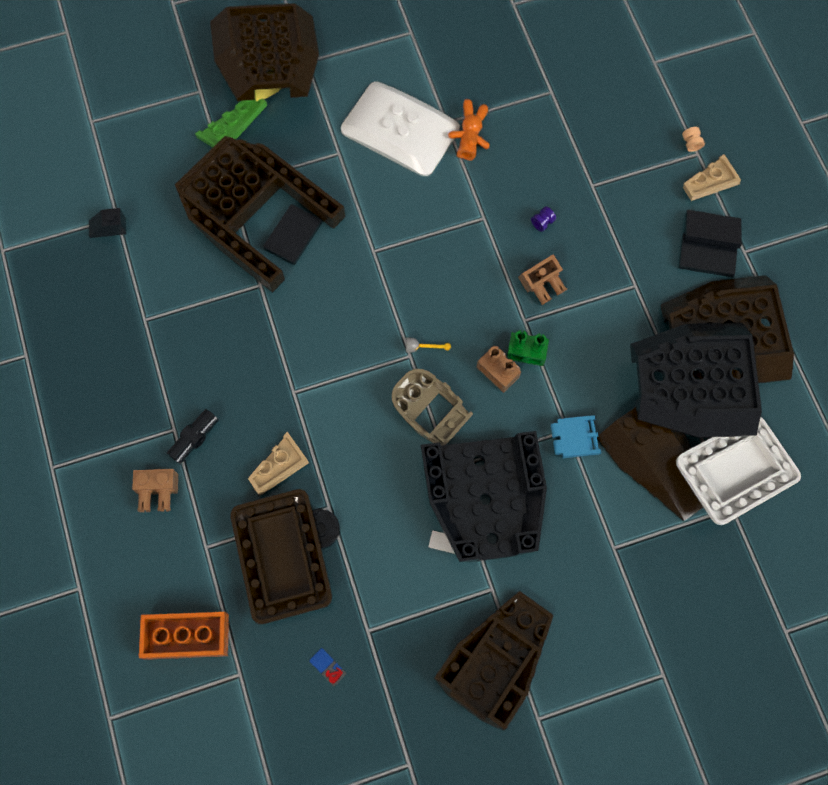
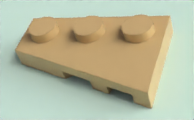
M723 154L715 163L712 162L708 165L707 169L686 181L683 189L690 200L693 201L739 185L741 179L725 154Z
M286 432L283 440L278 446L275 445L272 453L266 460L261 462L248 480L259 496H261L309 462L289 433Z

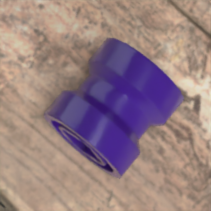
M546 206L540 210L539 214H535L531 218L533 226L540 232L547 229L548 224L556 221L555 213Z

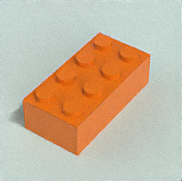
M226 612L141 615L139 658L147 660L228 656L229 614Z

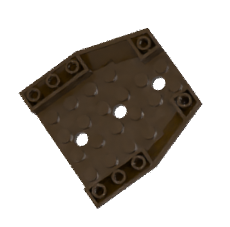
M296 3L232 6L224 8L210 21L215 64L237 101L255 100L254 90L289 88L291 98L308 97L319 58L312 15ZM272 71V72H274V73H273V74H268V73H266V72Z
M768 276L711 281L660 305L664 322H669L670 329L684 324L743 323L753 337L758 384L792 379L794 352L777 284ZM761 319H767L770 322V326H764L761 323ZM732 370L733 377L740 379V372ZM693 371L694 378L701 380V373Z

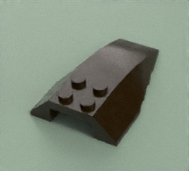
M635 407L598 435L597 440L619 469L630 475L637 484H641L654 498H658L665 507L682 521L687 520L703 508V505L676 465L677 457L691 449L684 433L637 420Z
M519 591L457 644L434 679L451 699L482 722L505 731L528 696L530 685L536 672V666L554 615Z

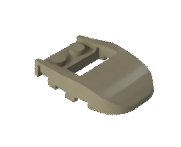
M413 369L407 372L394 386L392 391L393 406L419 435L432 443L440 442L441 446L446 445L473 413L471 411L469 413L463 407V401L454 394L446 382H441L427 370ZM440 394L454 407L429 434L415 419Z

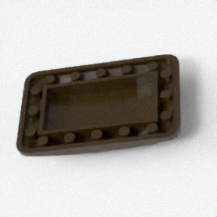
M296 489L235 506L230 513L252 619L258 624H267L329 606L332 601V592L308 494L302 489Z

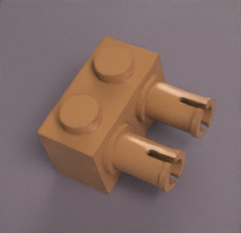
M554 254L518 277L527 293L534 291L541 305L552 299L543 286L544 282L547 281L551 284L557 296L567 290L558 276L563 269Z
M493 346L478 360L476 368L504 393L520 377L521 371L520 367L513 360L506 358V354L501 349H498L499 347Z
M174 469L133 470L132 490L139 495L137 511H151L150 502L152 494H159L157 511H171V494L178 493V473Z

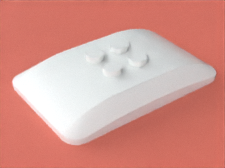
M373 82L368 86L341 125V132L345 137L421 176H429L433 173L455 139L449 138L448 133L460 130V125L456 120L430 105L380 82Z
M760 418L756 436L712 437L680 454L676 459L678 469L710 518L718 525L727 524L798 483L801 479L799 469L763 418Z

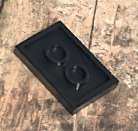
M291 204L264 244L263 249L295 265L323 221Z
M687 210L685 214V240L740 249L742 245L741 218Z
M683 233L678 269L727 277L735 276L737 248L685 240V233Z

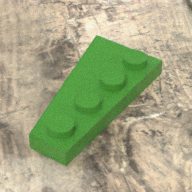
M262 98L259 101H241L235 105L234 110L222 114L221 119L215 123L212 121L207 125L208 128L202 132L199 130L195 135L211 147H214L224 136L232 137L236 140L265 109L267 102Z

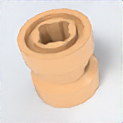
M699 127L688 128L682 133L684 141L687 142L686 147L689 152L697 151L705 145L703 138L700 137Z

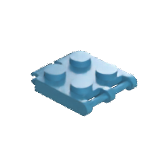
M595 416L557 419V423H552V438H559V440H554L553 442L555 455H562V458L601 454V449L598 448L597 437L599 436L594 424ZM588 422H590L592 433H590ZM591 438H593L595 449H593Z

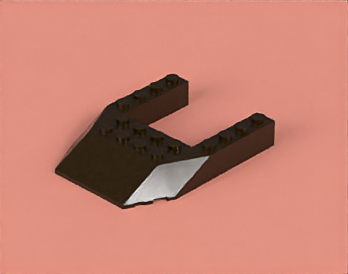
M224 136L175 184L189 221L221 252L272 293L285 280L283 271L238 236L236 232L280 188L333 229L346 217L342 204L264 144L247 143L246 140H235Z

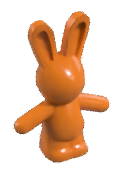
M466 99L463 102L465 116L462 122L463 131H451L448 133L449 138H461L457 157L472 161L476 156L477 144L484 149L490 147V144L478 135L482 129V120L488 112V106L485 104L481 105L477 114L474 115L473 104L471 100Z

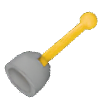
M406 337L407 353L416 352L419 347L444 348L447 351L451 349L449 343L444 345L419 344L415 338Z

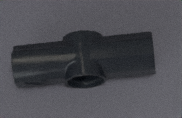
M205 409L192 424H188L181 431L180 438L167 451V454L177 463L181 464L193 449H197L203 444L207 433L215 426L219 419L209 410Z

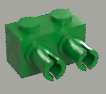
M521 330L515 333L512 332L507 359L544 366L549 339L544 334L541 336V333L530 336L524 330L523 332Z

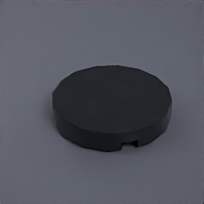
M323 509L313 510L321 548H328L337 541L340 535L338 519L330 511Z

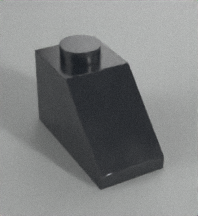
M120 208L101 210L89 220L90 238L126 234V218Z

